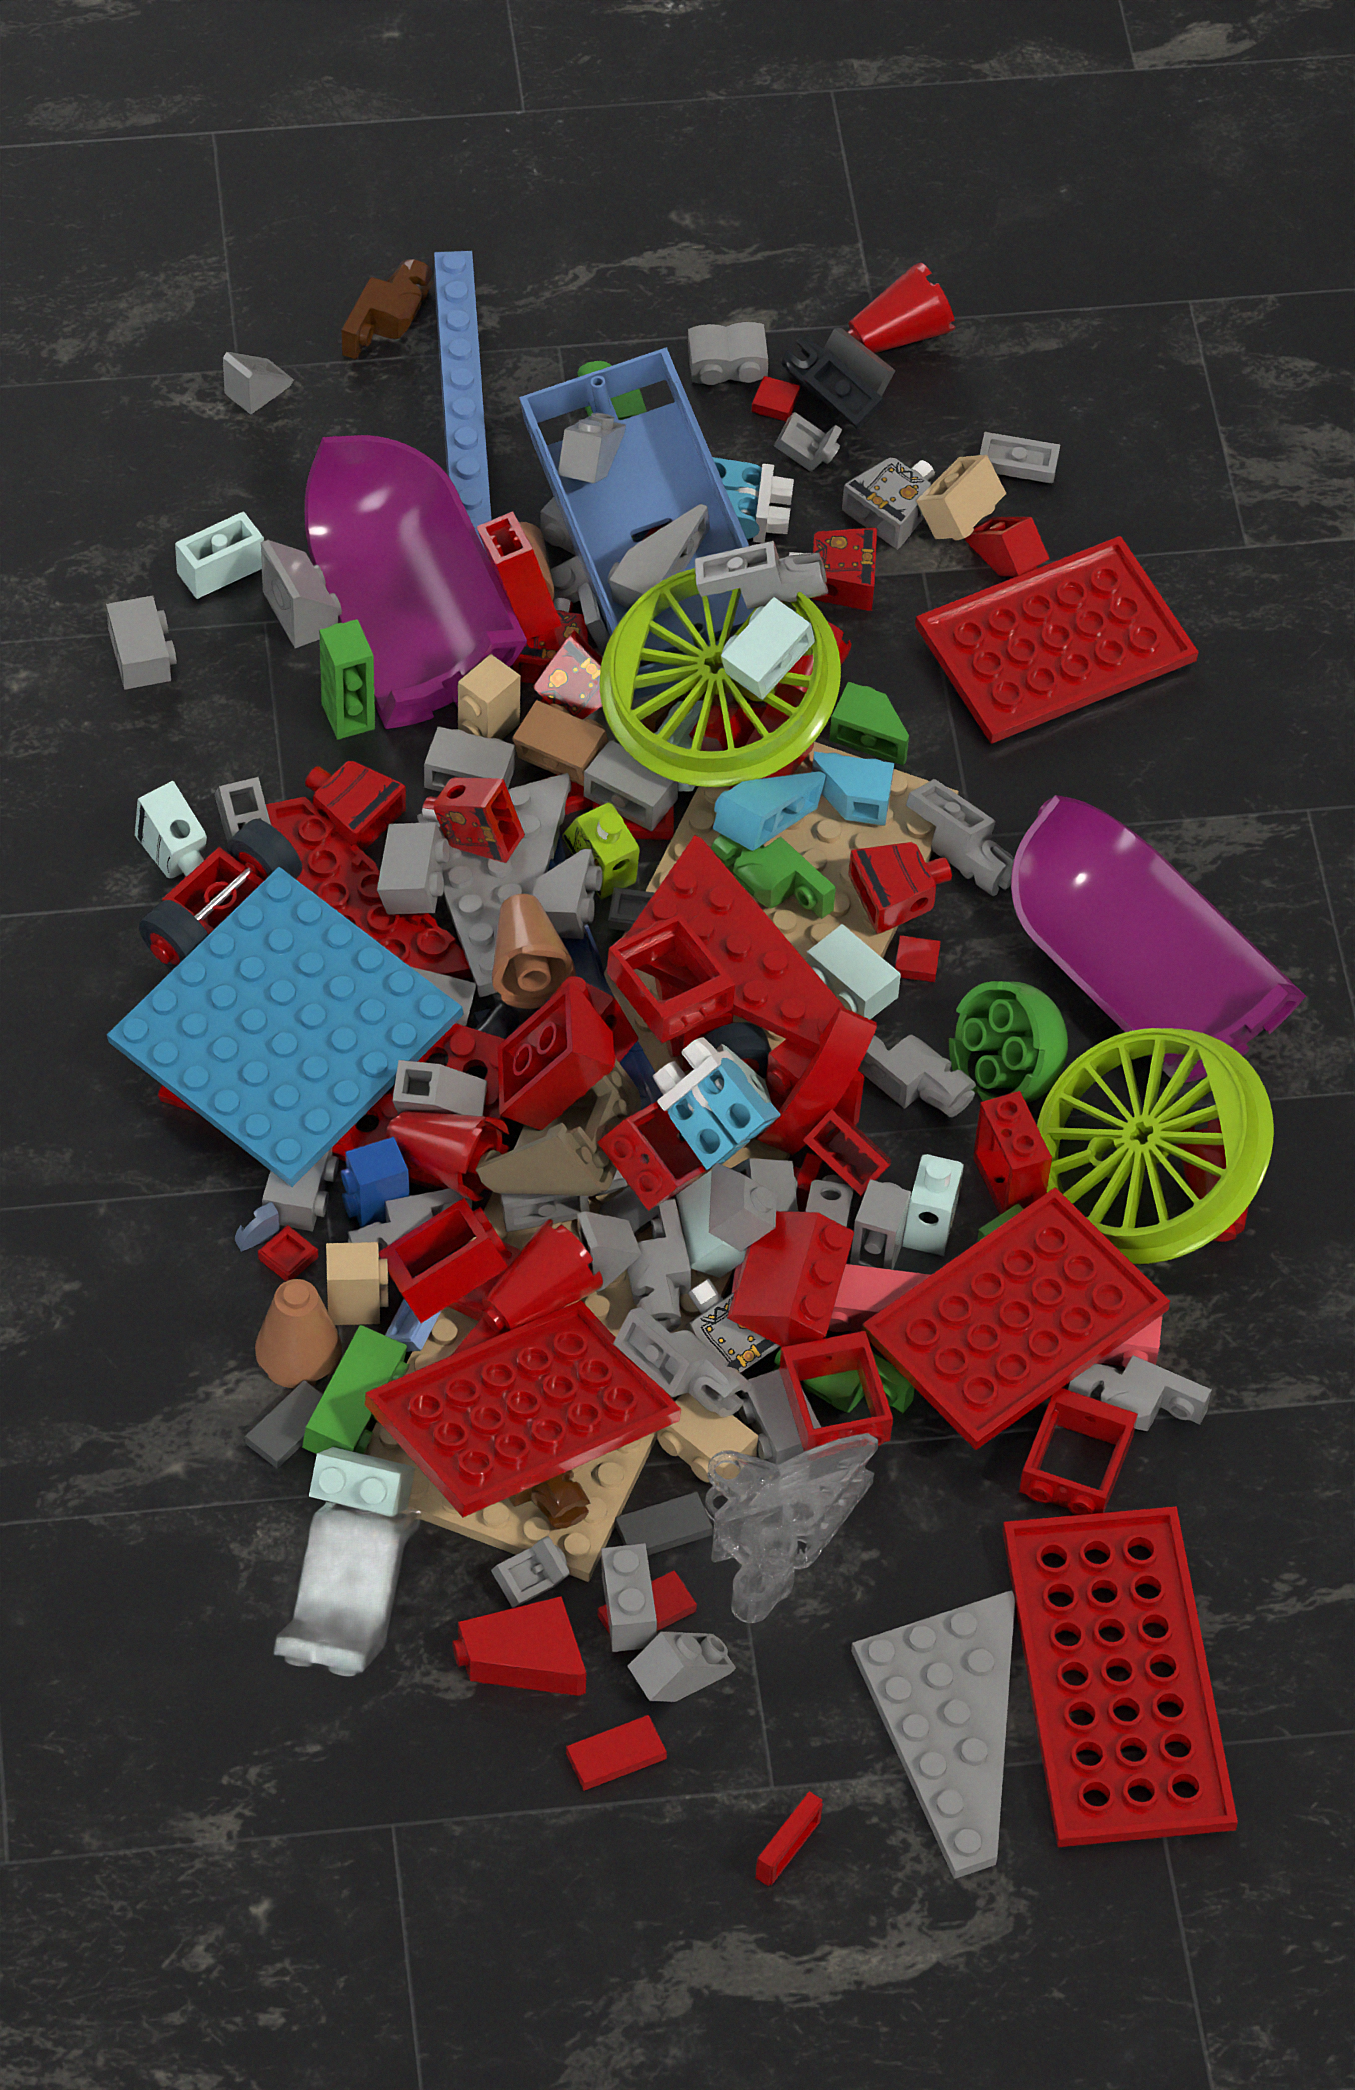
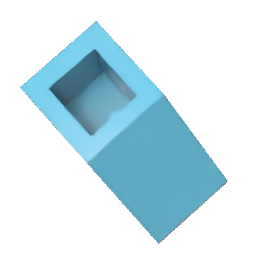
M814 751L812 772L821 771L826 774L821 794L845 820L885 826L892 788L894 763L883 762L878 759H863L842 756L838 753Z

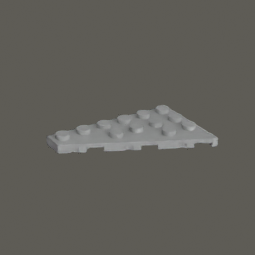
M568 773L508 789L525 835L507 863L459 850L449 845V861L443 863L442 868L444 879L443 896L474 983H477L476 989L479 997L497 993L492 983V970L502 903L507 898L516 894L532 895L535 880L548 872L550 860L554 858L560 836L559 826L563 823L567 796L572 790ZM423 813L417 815L418 823L434 822L425 820ZM436 822L442 838H445L439 822Z
M1012 1590L852 1643L851 1652L954 1879L994 1866L997 1861L1015 1596Z

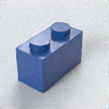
M391 1137L346 1152V1169L341 1171V1177L346 1190L345 1193H342V1199L348 1216L350 1218L356 1216L360 1228L376 1222L386 1223L385 1201L409 1197L408 1168L395 1138Z

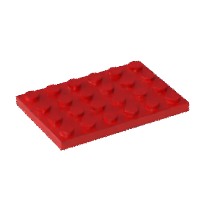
M1121 536L918 615L915 621V627L991 744L1197 661L1199 653Z
M1055 1187L862 1324L861 1331H866L868 1340L977 1450L1168 1311L1170 1300Z
M582 1300L365 1393L364 1402L368 1410L462 1518L680 1421L681 1408L663 1388L613 1344L616 1337Z

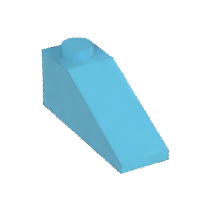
M817 771L743 781L729 791L725 790L718 797L714 807V811L717 814L713 830L754 851L818 808L826 774Z

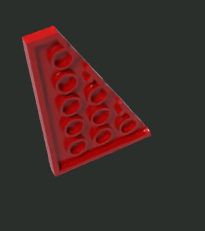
M306 797L266 804L271 825L291 843L301 860L302 872L296 878L297 881L410 967L458 979L472 977L464 952L455 944V938L447 930L438 927L436 920L429 913L387 914L377 891L380 871L376 863L356 844L351 845L337 832L336 825L328 818L321 816L318 808Z
M694 835L625 937H632L648 929L659 920H667L681 914L735 983L733 1009L728 1012L816 1053L820 1048L818 1038L838 1007H845L705 841ZM675 950L637 968L685 992L701 985Z

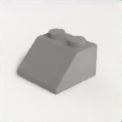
M270 540L261 542L263 593L294 648L320 640L319 630L338 623V616L342 615L341 605L336 594H329L325 587L326 582L319 565L313 566L304 551Z

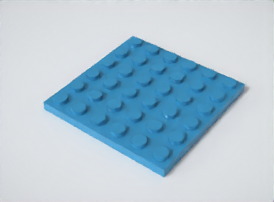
M278 867L107 1034V1038L111 1045L293 1187L395 1084L398 1060L417 1062L464 1013L463 1007L290 874Z

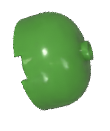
M991 981L980 984L968 992L956 1009L960 1016L956 1026L955 1038H949V1054L953 1071L961 1070L970 1077L968 1073V1060L972 1051H997L998 1055H985L978 1060L975 1067V1076L978 1084L986 1089L1016 1088L1012 1093L1021 1091L1026 1104L1041 1098L1054 1086L1060 1077L1068 1052L1066 1025L1055 1003L1041 990L1021 982ZM978 1086L971 1089L975 1093L978 1092L983 1101L1000 1097L988 1093Z

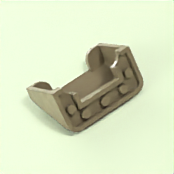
M616 1059L615 1067L608 1075L599 1080L584 1096L576 1100L560 1117L553 1120L542 1131L524 1124L514 1150L503 1155L496 1150L484 1153L476 1167V1172L479 1174L481 1182L496 1193L594 1196L608 1190L617 1168L597 1142L627 1117L641 1110V1097L636 1085Z

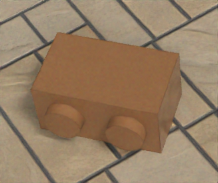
M538 700L535 701L512 737L518 758L557 775L568 773L571 781L584 786V771L609 742L606 730L598 722L588 718L585 720L570 715L560 705L550 704L549 706Z

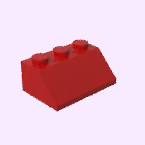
M569 982L497 1046L499 1115L542 1131L615 1067L616 1054L614 1052L613 1032L576 984Z
M776 1211V1227L747 1247L727 1319L781 1347L821 1340L826 1337L855 1231L819 1212Z

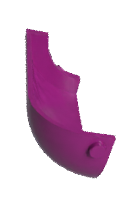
M370 435L322 437L309 472L305 494V530L313 566L319 565L325 578L327 591L329 594L335 593L340 602L342 615L338 616V623L358 619L374 655V705L385 729L403 727L434 718L432 712L453 702L458 707V681L485 658L492 654L510 667L522 652L527 639L454 484L438 464L417 449L389 438Z
M1055 795L1040 807L1038 817L1020 842L1013 862L1011 890L1017 916L1031 939L1124 1032L1149 1028L1192 1030L1207 1034L1226 1043L1243 1056L1249 1052V1047L1246 1044L1262 1030L1271 1034L1304 1000L1306 995L1160 853L1131 829L1102 810L1073 798ZM1165 1053L1162 1070L1172 1078L1185 1055ZM1199 1059L1185 1083L1207 1076L1202 1060Z

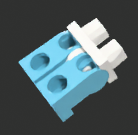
M712 457L746 539L753 538V542L764 543L766 532L787 534L790 508L769 506V504L791 505L794 479L773 476L774 465L762 464L761 468L752 463Z
M702 1037L691 1042L681 1052L694 1069L687 1076L678 1064L673 1061L663 1066L652 1077L663 1093V1096L657 1100L658 1104L664 1111H668L672 1122L703 1166L708 1170L717 1163L724 1164L749 1143L750 1139L755 1138L780 1117L781 1114L771 1102H764L748 1082L742 1069L733 1062L735 1059L728 1050L717 1052Z

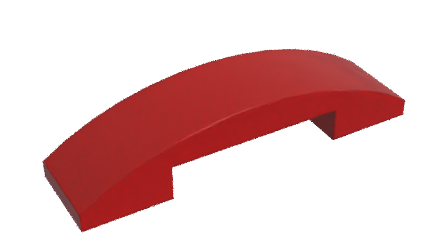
M839 1006L818 1038L820 1048L783 1105L775 1104L774 1107L781 1116L756 1136V1140L790 1155H794L804 1147L806 1143L803 1139L831 1109H835L847 1090L868 1050L876 1031L877 1023Z

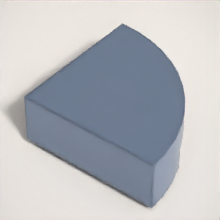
M273 1202L254 1211L256 1218L245 1229L241 1225L238 1228L235 1242L241 1252L268 1241L279 1233V1213Z

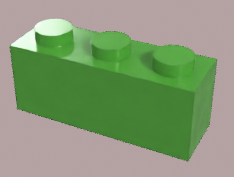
M358 619L345 623H336L330 627L320 629L321 703L337 740L374 730V655Z
M360 1325L306 1426L302 1448L315 1454L331 1447L365 1454L374 1436V1433L369 1430L374 1421L377 1420L364 1405L365 1393L406 1375L410 1364L404 1362L407 1345Z

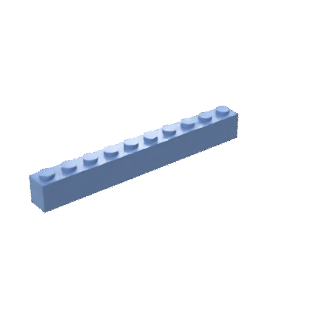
M472 251L434 252V284L447 475L454 484L482 543L476 527L491 521L473 255Z

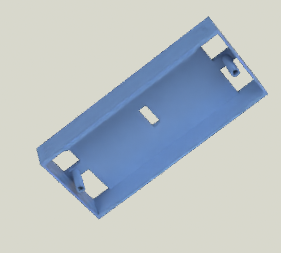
M667 347L519 397L526 428L588 584L598 603L602 619L610 637L629 608L612 601L608 576L612 566L616 562H621L628 549L639 543L632 540L631 536L633 534L665 523H671L697 505L703 504L708 506L710 529L685 570L695 568L696 558L749 546ZM663 380L667 381L675 401L674 403L624 420L618 419L610 400L611 398ZM590 406L593 413L611 415L614 417V422L625 424L626 428L607 477L596 483H590L558 475L563 440L546 445L537 423ZM732 591L708 595L715 637L721 635ZM742 592L731 631L739 629L755 609H747ZM700 594L679 601L678 604L708 647H710L704 606ZM671 606L653 619L655 623L700 649ZM649 631L644 648L664 652L678 650V648ZM655 662L639 668L637 676L679 668L681 666ZM682 680L634 689L633 697L637 700L669 689Z

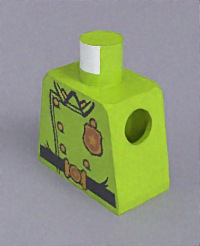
M608 802L577 817L563 833L562 838L573 855L583 849L592 850L595 865L600 866L602 870L601 888L599 891H596L600 899L613 894L614 887L626 888L636 882L640 849L613 804Z

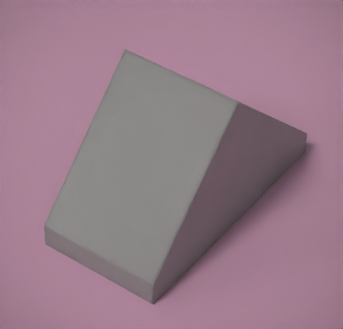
M226 352L223 357L225 394L250 415L289 388L294 381L293 378L269 359Z
M584 1211L577 1214L580 1242L593 1258V1261L588 1264L592 1274L595 1275L600 1271L602 1275L603 1286L597 1290L601 1291L642 1254L629 1220Z

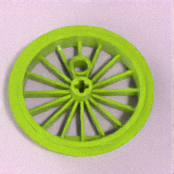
M695 568L672 575L644 593L627 611L614 629L607 643L600 669L599 685L603 711L613 734L623 748L635 760L654 773L679 783L701 787L734 786L743 781L761 779L782 769L798 758L816 740L827 724L836 704L841 678L839 650L832 629L818 607L802 592L797 593V601L791 603L782 602L811 623L815 639L812 646L803 654V656L813 655L812 674L807 676L787 672L778 682L808 688L803 700L796 708L773 695L776 692L778 683L762 700L727 675L724 668L719 669V667H724L721 654L730 638L741 596L740 588L728 590L732 591L718 645L716 644L708 595L702 596L710 647L705 643L678 604L679 601L699 595L696 585ZM671 606L700 649L655 623L653 619ZM757 608L753 610L735 635L739 636L749 625L750 617ZM649 631L688 655L644 648ZM641 660L681 666L679 668L637 676ZM682 680L632 710L634 689ZM692 689L659 734L652 733L640 722L643 718ZM706 691L692 747L686 749L667 742ZM731 692L761 735V740L740 748L734 747L726 693ZM718 694L728 749L725 751H700L714 695ZM742 695L753 701H765L790 718L774 732L768 733Z
M1149 1028L1129 1031L1106 1039L1087 1050L1055 1082L1043 1104L1037 1123L1041 1136L1052 1156L1047 1193L1056 1187L1073 1204L1105 1177L1111 1178L1090 1215L1086 1218L1133 1264L1163 1262L1186 1255L1206 1245L1229 1228L1248 1207L1264 1179L1271 1158L1274 1137L1273 1114L1269 1097L1260 1077L1249 1062L1235 1049L1212 1036L1192 1030L1175 1028ZM1165 1053L1185 1055L1157 1102ZM1153 1055L1144 1107H1142L1131 1060ZM1199 1059L1202 1060L1207 1077L1172 1105ZM1121 1064L1123 1065L1135 1117L1129 1113L1101 1078L1104 1074ZM1094 1082H1097L1128 1122L1117 1119L1079 1099ZM1209 1092H1213L1215 1105L1181 1116ZM1076 1108L1120 1130L1064 1128L1072 1109ZM1219 1118L1222 1133L1179 1132ZM1061 1139L1091 1140L1087 1150L1058 1160ZM1172 1143L1224 1145L1227 1168L1222 1169L1172 1145ZM1113 1147L1117 1148L1107 1159L1101 1161L1102 1155L1106 1150ZM1169 1154H1172L1219 1177L1220 1180L1203 1199L1199 1200L1166 1158ZM1091 1162L1095 1168L1064 1193L1059 1173ZM1160 1162L1194 1203L1192 1208L1170 1220L1156 1166ZM1145 1166H1147L1160 1222L1148 1227L1135 1228ZM1132 1171L1123 1226L1117 1228L1100 1224Z

